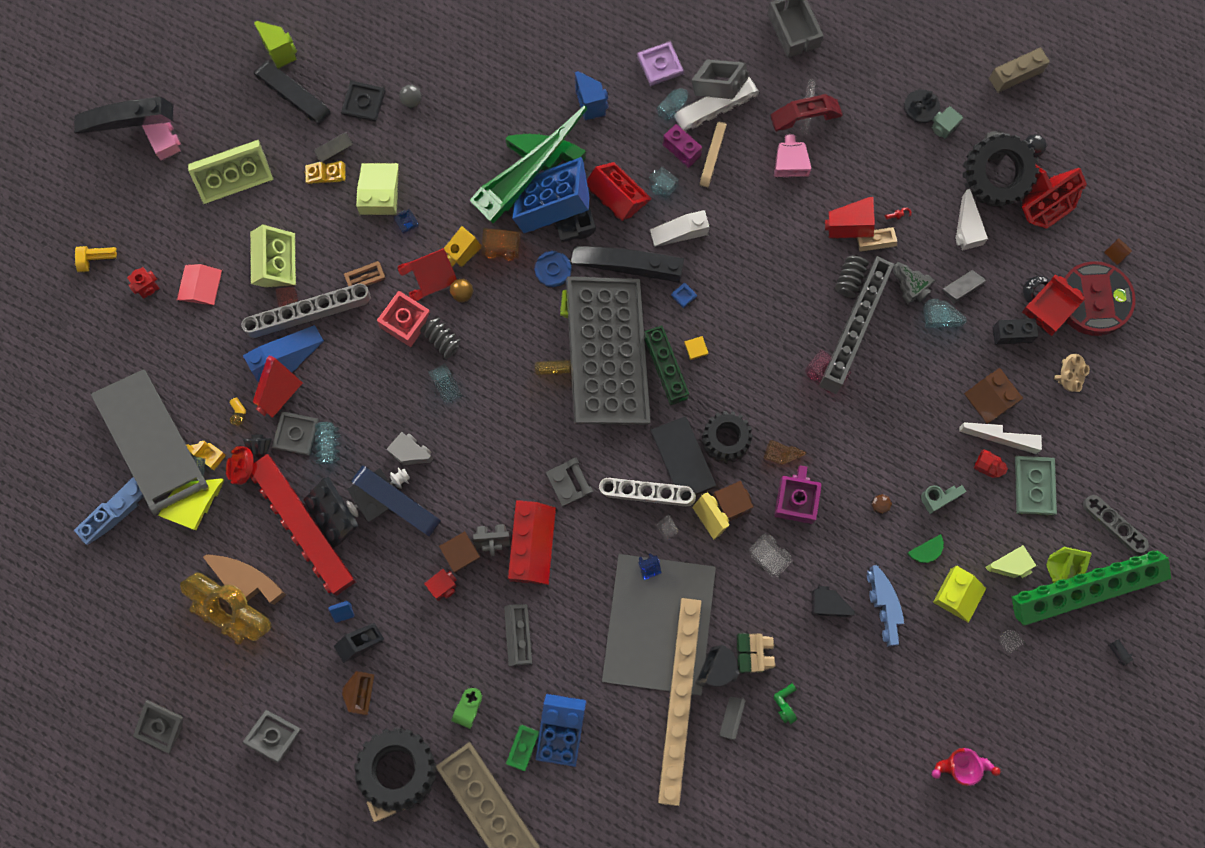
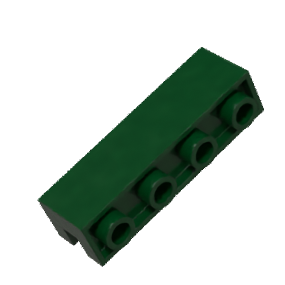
M663 325L645 331L644 340L670 406L688 400L689 391Z

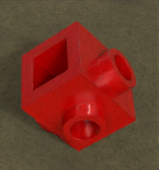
M144 267L134 270L127 277L131 282L128 285L134 294L139 293L143 299L159 289L155 283L158 280L152 271L147 272Z

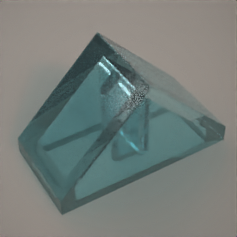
M445 363L428 372L445 404L462 396Z

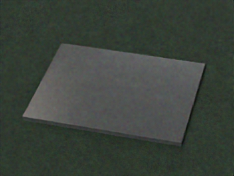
M618 554L602 682L671 691L681 598L701 600L691 694L702 695V687L695 683L706 659L715 566Z

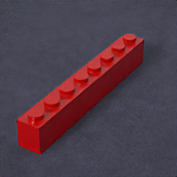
M267 454L253 463L250 478L255 484L259 483L261 486L259 491L265 499H270L272 504L269 506L276 515L280 514L282 517L280 522L286 530L290 529L293 534L291 539L296 546L301 545L304 550L301 553L307 562L311 560L315 566L312 570L318 578L322 576L325 581L323 586L326 591L337 596L356 583L273 459Z

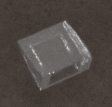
M669 515L656 525L665 541L678 534L679 530Z

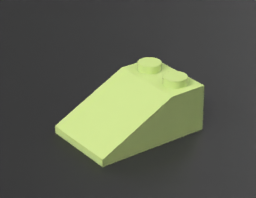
M362 164L356 204L360 215H396L399 164Z

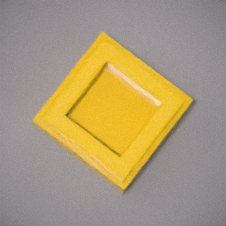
M703 336L684 342L690 360L708 355Z

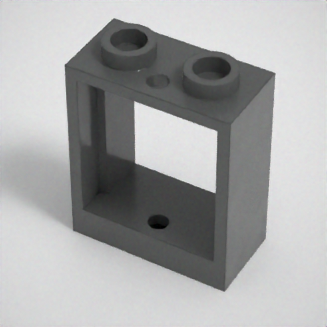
M707 59L691 80L695 96L734 99L748 80L749 72L747 71L746 63ZM715 77L730 78L728 81L713 80Z

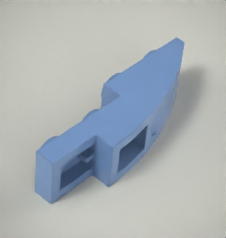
M134 477L107 503H101L74 530L85 544H90L111 530L139 505L138 502L144 496Z
M875 565L869 568L870 571H867L868 583L872 585V591L869 592L870 602L874 603V607H882V610H880V620L885 625V630L882 631L883 641L887 642V647L899 645L897 626L904 624L903 613L890 581L881 569Z

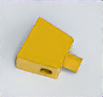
M463 226L444 247L452 267L456 263L462 267L482 248L478 240Z

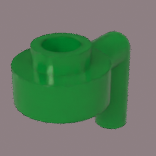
M793 683L773 696L781 711L778 713L784 723L788 721L790 725L797 721V718L783 698L796 691Z

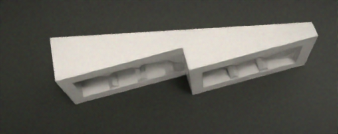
M963 423L960 426V432L1033 454H1037L1042 450L1041 435L1003 433V425Z

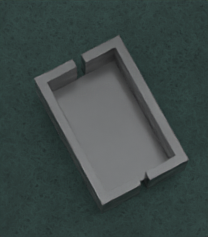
M786 0L770 2L768 16L787 58L801 54L803 49L807 52L821 46L824 35L807 0H787V3Z

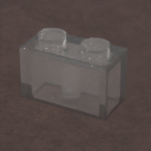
M764 533L746 553L775 580L793 560L787 550H781L776 545L777 541L771 535L767 536Z

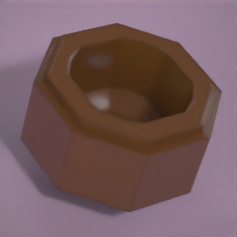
M881 494L874 497L871 505L874 512L884 514L890 510L892 503L888 496Z

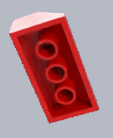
M516 500L508 575L509 582L549 585L556 507L538 502Z

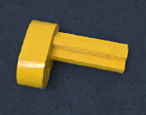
M87 246L76 247L75 265L77 271H89V260L116 258V247L88 249Z

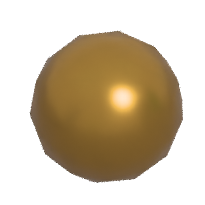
M458 279L451 284L450 293L457 302H465L472 297L473 287L469 281Z

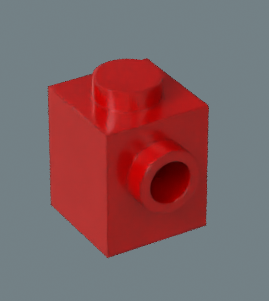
M442 569L424 584L436 600L439 601L443 597L448 598L455 593L454 589L457 586L454 582L457 579L451 571L446 573Z

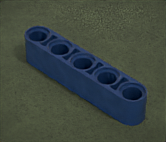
M362 465L351 480L359 488L429 537L441 522L432 513L364 465Z

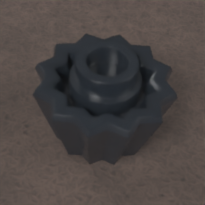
M253 434L251 438L244 439L243 442L253 455L267 454L272 439L263 438V434Z

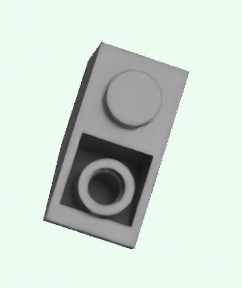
M401 432L386 449L390 455L403 465L430 463L433 460L430 455L432 452L424 445L420 447L416 444L417 440L409 433L406 436Z

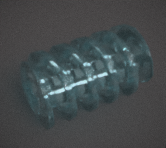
M331 422L316 423L315 428L317 430L315 435L317 437L315 438V443L317 445L315 450L318 452L315 454V457L318 460L315 463L332 464L335 461H339L340 457L335 456V454L340 453V450L334 447L340 445V442L334 441V439L339 438L340 435L334 434V432L339 431L340 428L334 426Z

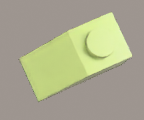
M1021 546L985 568L987 571L1016 578L1021 576L1024 578L1033 573L1031 569L1036 564L1025 547Z

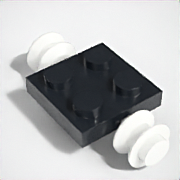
M398 467V473L393 474L390 472L391 480L389 481L380 468L374 471L375 474L392 486L395 484L397 488L401 489V484L404 482L409 484L407 480L410 477L405 469L400 470ZM355 484L347 489L355 501L354 504L346 501L347 507L352 515L358 517L357 509H360L369 522L389 509Z

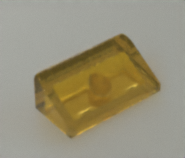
M571 360L535 362L536 374L571 373Z

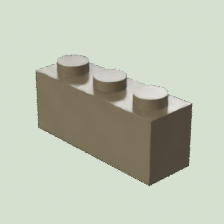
M1038 48L995 68L989 80L999 93L1044 72L1050 61L1043 50Z

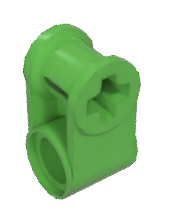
M469 688L465 690L454 712L452 722L471 729L472 722L477 715V710L482 700V694L478 689ZM474 691L475 696L478 698L477 701L470 703L467 695L472 694Z

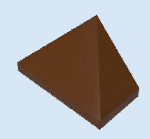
M356 671L343 687L342 695L348 712L368 715L375 674Z

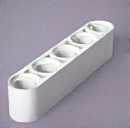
M749 77L734 99L705 97L679 110L674 115V118L680 128L687 132V129H693L701 125V122L709 121L717 117V114L725 113L733 109V106L749 101L748 99L751 97L755 98L759 91Z
M605 478L599 484L600 491L609 498L679 506H690L696 499L694 491L687 486L616 478ZM612 483L614 485L613 490L605 492V486ZM626 486H633L631 494H624ZM645 488H652V494L650 496H643V490ZM664 490L672 491L670 498H662ZM684 492L691 493V498L688 501L681 499Z

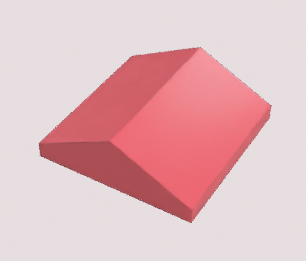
M202 264L185 265L177 300L214 305L222 270Z

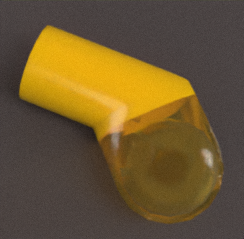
M236 397L229 402L235 410L232 417H230V423L239 426L244 421L246 409Z

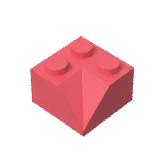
M398 291L377 319V322L382 330L412 347L421 334L420 329L425 325L430 310Z

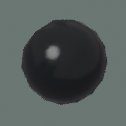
M1034 134L1025 139L1029 143L1028 148H1034V157H1039L1045 152L1047 143L1041 135Z

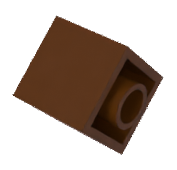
M741 481L720 489L713 494L718 503L717 507L721 513L726 514L729 522L750 513L753 509L751 497Z
M465 531L439 546L454 573L480 559Z

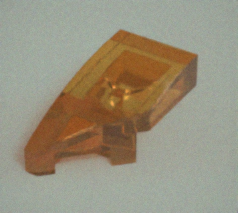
M770 440L763 459L783 465L806 455V452L796 447H788Z

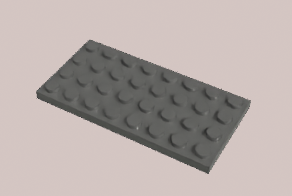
M567 276L566 292L574 424L649 425L650 410L640 279Z

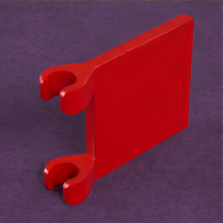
M444 248L397 267L399 274L402 276L413 270L420 287L418 290L409 292V297L414 301H418L424 296L451 286L457 280Z

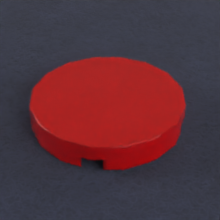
M237 446L231 451L232 457L227 460L226 476L228 480H231L230 483L243 485L247 482L253 470V454L248 447Z

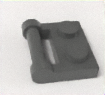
M577 457L546 472L562 507L594 492L592 487L588 485L578 465ZM569 468H572L582 489L578 493L566 471Z

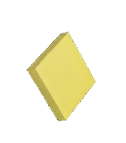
M707 492L699 498L693 509L714 540L729 526V520L726 514L721 513L717 507L716 499Z

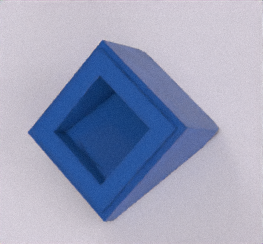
M347 601L329 606V611L336 623L354 617L352 605Z

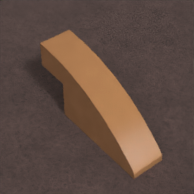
M205 555L203 557L237 602L242 605L260 591L273 605L286 596L285 592L274 581L250 565L223 556Z

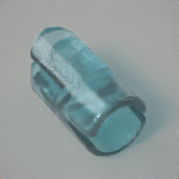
M681 88L673 90L656 107L657 113L660 116L665 113L666 116L663 118L665 120L671 119L687 101L688 92Z

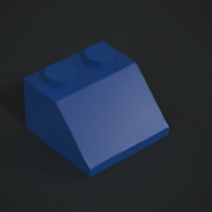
M579 71L575 72V90L580 107H587L586 112L583 114L584 120L605 116L606 109H608L606 89H603L601 83Z

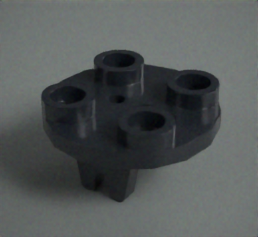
M918 89L912 91L907 96L904 102V110L906 115L915 123H927L932 121L939 113L940 102L932 91Z

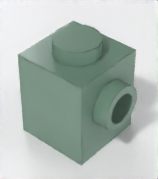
M949 106L943 113L939 112L934 117L932 129H934V133L937 136H942L946 139L959 126L963 117Z

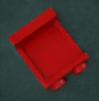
M1054 275L1049 283L1025 307L1022 313L1030 319L1036 318L1037 325L1052 336L1081 305L1085 297L1080 290L1072 288L1065 278Z

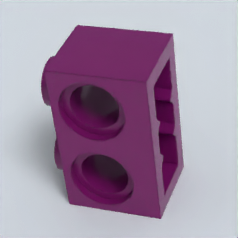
M677 124L663 136V146L688 168L701 157L702 146Z

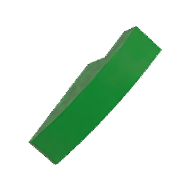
M519 134L507 136L505 140L508 148L524 157L549 136ZM563 140L541 170L546 171L554 168L562 160L569 162L582 157L584 161L586 159V151L575 144Z

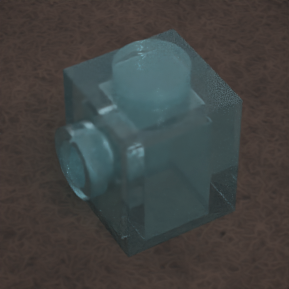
M661 167L658 171L655 170L649 177L651 191L656 195L660 194L665 199L678 187L679 179L664 167Z

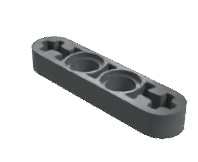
M1091 495L1083 501L1085 511L1131 552L1140 554L1148 549V540L1100 497ZM1094 500L1096 502V507L1091 508V503L1089 501L1092 502ZM1103 507L1104 510H1102V511L1099 513V515H1098V514H1097V512L1099 511L1098 509H1101V508ZM1104 513H1109L1112 516L1111 523L1104 521ZM1120 526L1127 529L1125 537L1121 536L1118 532ZM1141 541V547L1137 549L1135 547L1136 542Z

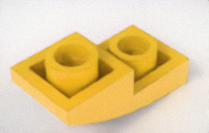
M342 161L330 164L318 162L305 166L306 183L308 184L345 180V163Z

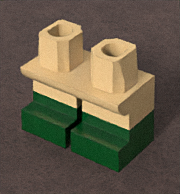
M738 633L736 635L737 653H755L737 655L739 673L763 672L764 669L775 667L774 656L764 657L763 649H773L772 637H766L762 634Z

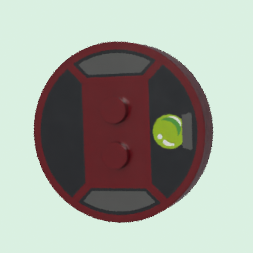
M1098 261L1085 262L1077 265L1065 275L1064 278L1072 288L1080 290L1085 297L1081 305L1066 320V323L1078 332L1091 336L1107 335L1123 326L1133 314L1136 301L1134 288L1128 277L1113 265Z

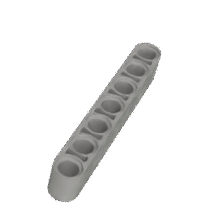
M361 283L246 317L242 321L241 326L249 337L257 338L363 306L370 301L371 295L366 285ZM365 292L363 297H357L359 293ZM347 298L344 303L339 302L340 299ZM324 303H329L328 307L321 308ZM305 309H311L309 313L303 314ZM288 314H293L290 319H285ZM274 319L272 324L267 325L269 320ZM256 325L253 330H249L250 326Z

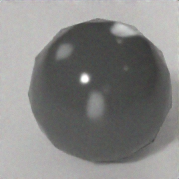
M405 85L399 92V99L404 106L413 108L419 105L422 95L416 86Z

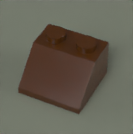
M1001 368L982 379L964 393L986 424L1023 399Z

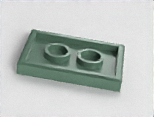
M1016 456V512L1018 514L1057 515L1055 458Z

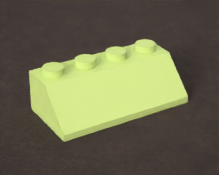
M259 140L188 164V171L203 204L273 180Z

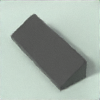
M527 604L505 606L509 666L532 664Z

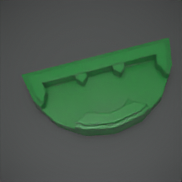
M941 534L909 551L907 555L912 560L921 563H929L936 560L943 551L944 541Z

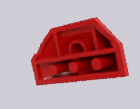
M1081 168L1051 177L1049 180L1053 188L1025 195L1022 209L1028 223L1047 229L1075 209L1082 190L1087 185Z

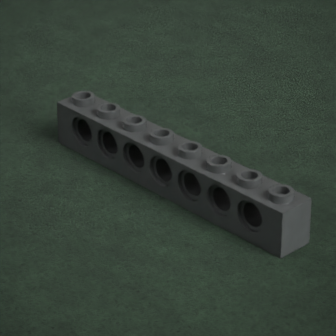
M877 256L871 265L819 387L837 394L843 385L893 268V263Z

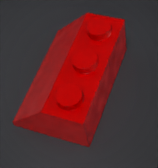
M615 162L595 167L587 179L589 191L597 195L601 202L614 212V215L621 220L632 217L652 199Z

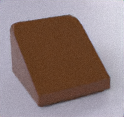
M1118 238L1104 253L1118 265L1132 250Z

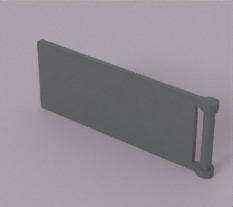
M144 369L91 394L153 515L202 489L204 491L209 489ZM198 479L199 483L156 504L153 500Z

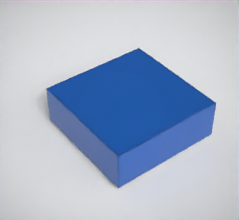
M684 282L671 293V296L682 308H685L697 297V294Z

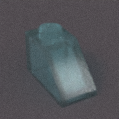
M930 299L923 306L925 328L963 327L967 322L966 317L947 301Z

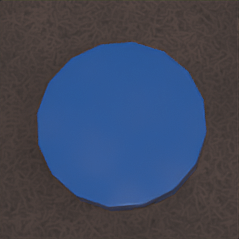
M549 251L537 259L535 274L540 283L549 287H557L566 282L567 276H571L572 267L566 255L557 253V251Z

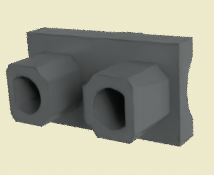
M504 524L495 526V532L488 533V529L485 526H478L476 534H473L475 549H482L483 552L490 551L491 557L495 556L496 550H502V547L510 546L509 531H507Z

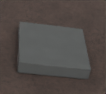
M281 412L272 449L310 456L320 420L318 418Z

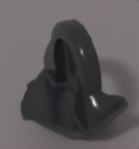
M1036 276L1030 278L1024 284L1023 296L1028 303L1035 298L1033 295L1034 289L1039 284L1046 286L1049 281L1046 276Z

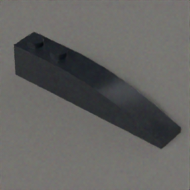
M153 97L97 107L75 115L74 133H88L173 122V104L163 97Z
M574 246L571 264L677 283H680L684 258L630 249Z

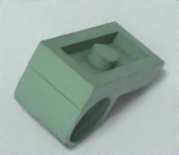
M962 485L958 488L952 486L944 492L938 486H930L922 493L921 500L929 514L963 495L966 490ZM929 492L936 496V501L929 498Z

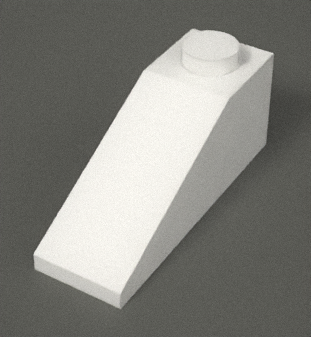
M970 189L966 190L962 197L956 242L958 245H961L962 250L982 246L988 239Z
M705 210L676 218L650 229L654 247L708 235L709 224Z

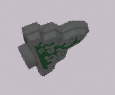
M900 262L893 266L895 277L900 281L899 288L903 292L902 298L907 304L915 299L921 302L931 293L929 287L934 284L935 280L930 275H924L920 271H912L907 265Z

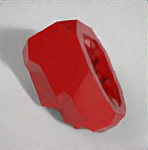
M984 449L980 452L974 466L975 470L992 478H998L1006 474L1008 470L1006 463L1000 457Z

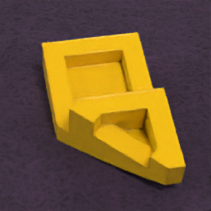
M200 441L199 444L195 445L186 444L191 454L213 470L216 469L226 456L218 448L205 441Z

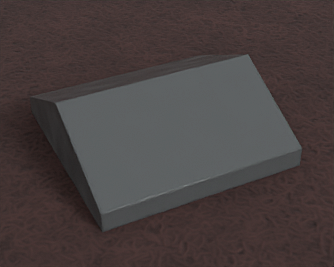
M147 700L144 703L133 737L170 753L182 730L183 717ZM142 731V732H144V733H146V734H148V735H150V736H152V737H154V738H156V739H158V740H160V741H162V742L167 743L168 745L165 746V745H163V744H161V743H159V742H157V741H155V740H153V739H151V738H149V737H147V736L141 734L140 732Z
M265 710L242 744L279 763L288 753L301 728ZM266 717H269V718L275 720L276 722H278V723H280V724L286 726L287 728L293 730L294 732L292 733V732H290V731L284 729L283 727H281V726L275 724L274 722H272V721L266 719Z

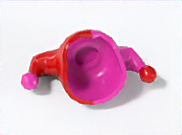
M961 748L954 751L949 759L937 762L935 770L932 771V776L937 779L941 773H951L958 783L969 786L979 782L983 777L984 771H991L992 775L998 776L1000 769L994 767L988 759L979 758L976 752L971 749Z

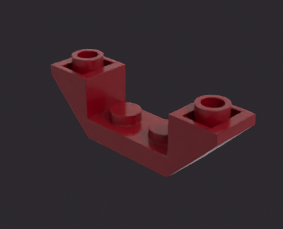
M823 94L792 101L770 114L775 131L792 128L798 120L824 115L825 120L842 117L843 114L837 99Z

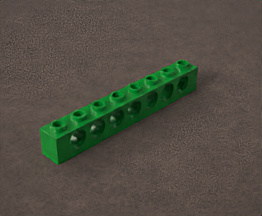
M1150 551L1145 555L1131 557L1123 562H1115L1104 568H1096L1085 574H1077L1066 580L1062 579L1050 585L1039 586L1034 590L1022 591L1018 595L1011 596L1015 617L1023 625H1027L1170 580L1169 558L1159 551Z

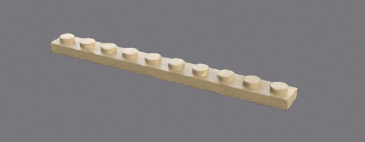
M681 598L658 803L679 806L701 600Z

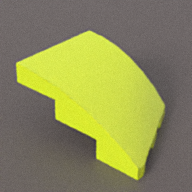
M205 480L209 489L205 491L202 489L162 509L158 516L197 530L204 513L208 512L214 497L218 496L225 480ZM191 481L173 490L170 496L199 483V481Z

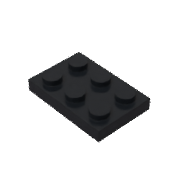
M329 477L323 478L303 499L333 548L340 545L359 526Z

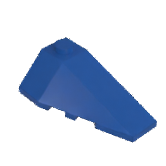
M314 325L259 346L243 355L259 383L269 355L276 358L290 372H293L323 342V339Z

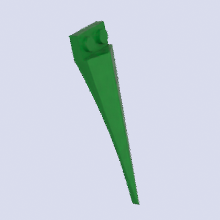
M583 106L540 145L510 168L483 185L475 193L470 201L489 221L494 224L505 210L508 211L586 112L587 107Z

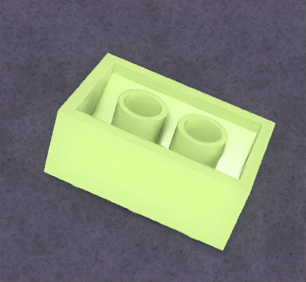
M261 225L251 231V284L262 287L296 285L295 233L266 225Z

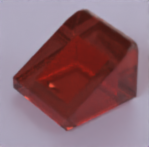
M295 287L276 289L279 307L298 302Z

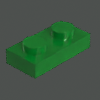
M520 724L506 762L507 765L526 771L539 731Z

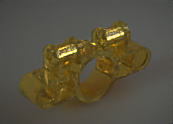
M200 572L192 574L180 583L182 593L193 600L189 612L203 618L205 623L210 621L213 625L223 628L221 634L235 640V644L240 645L245 637L251 641H256L270 631L271 623L269 619L247 604L246 597L237 587L232 585L220 586ZM219 597L225 599L230 604L233 611L232 616L222 610L219 605Z

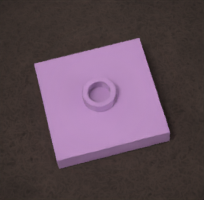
M671 42L637 53L650 86L683 75L684 73Z

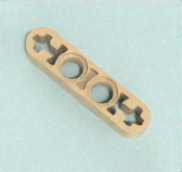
M717 123L702 173L701 186L709 187L727 125L725 123Z

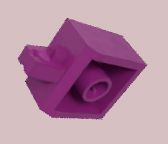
M800 465L797 475L781 477L774 517L813 524L816 521L821 483L810 481V478L806 477V466ZM796 496L800 497L799 500H802L800 503L794 500Z

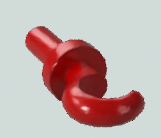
M903 208L901 212L896 210L892 214L885 215V219L895 217L900 219L901 216H904V210L910 212L909 216H911L912 212L909 208Z

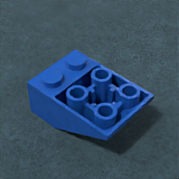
M546 694L536 760L576 767L586 700Z

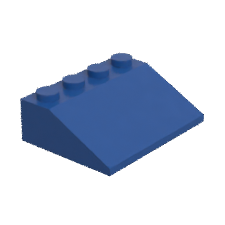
M582 157L536 174L514 204L513 220L523 233L534 231L540 227L589 210L590 196Z

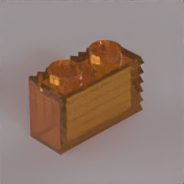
M483 229L482 255H485L487 258L500 256L506 260L519 258L521 232Z

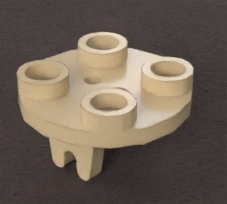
M1071 354L1062 360L1061 375H1055L1054 379L1058 380V383L1062 384L1067 391L1080 392L1090 368L1089 365L1085 364L1082 356Z

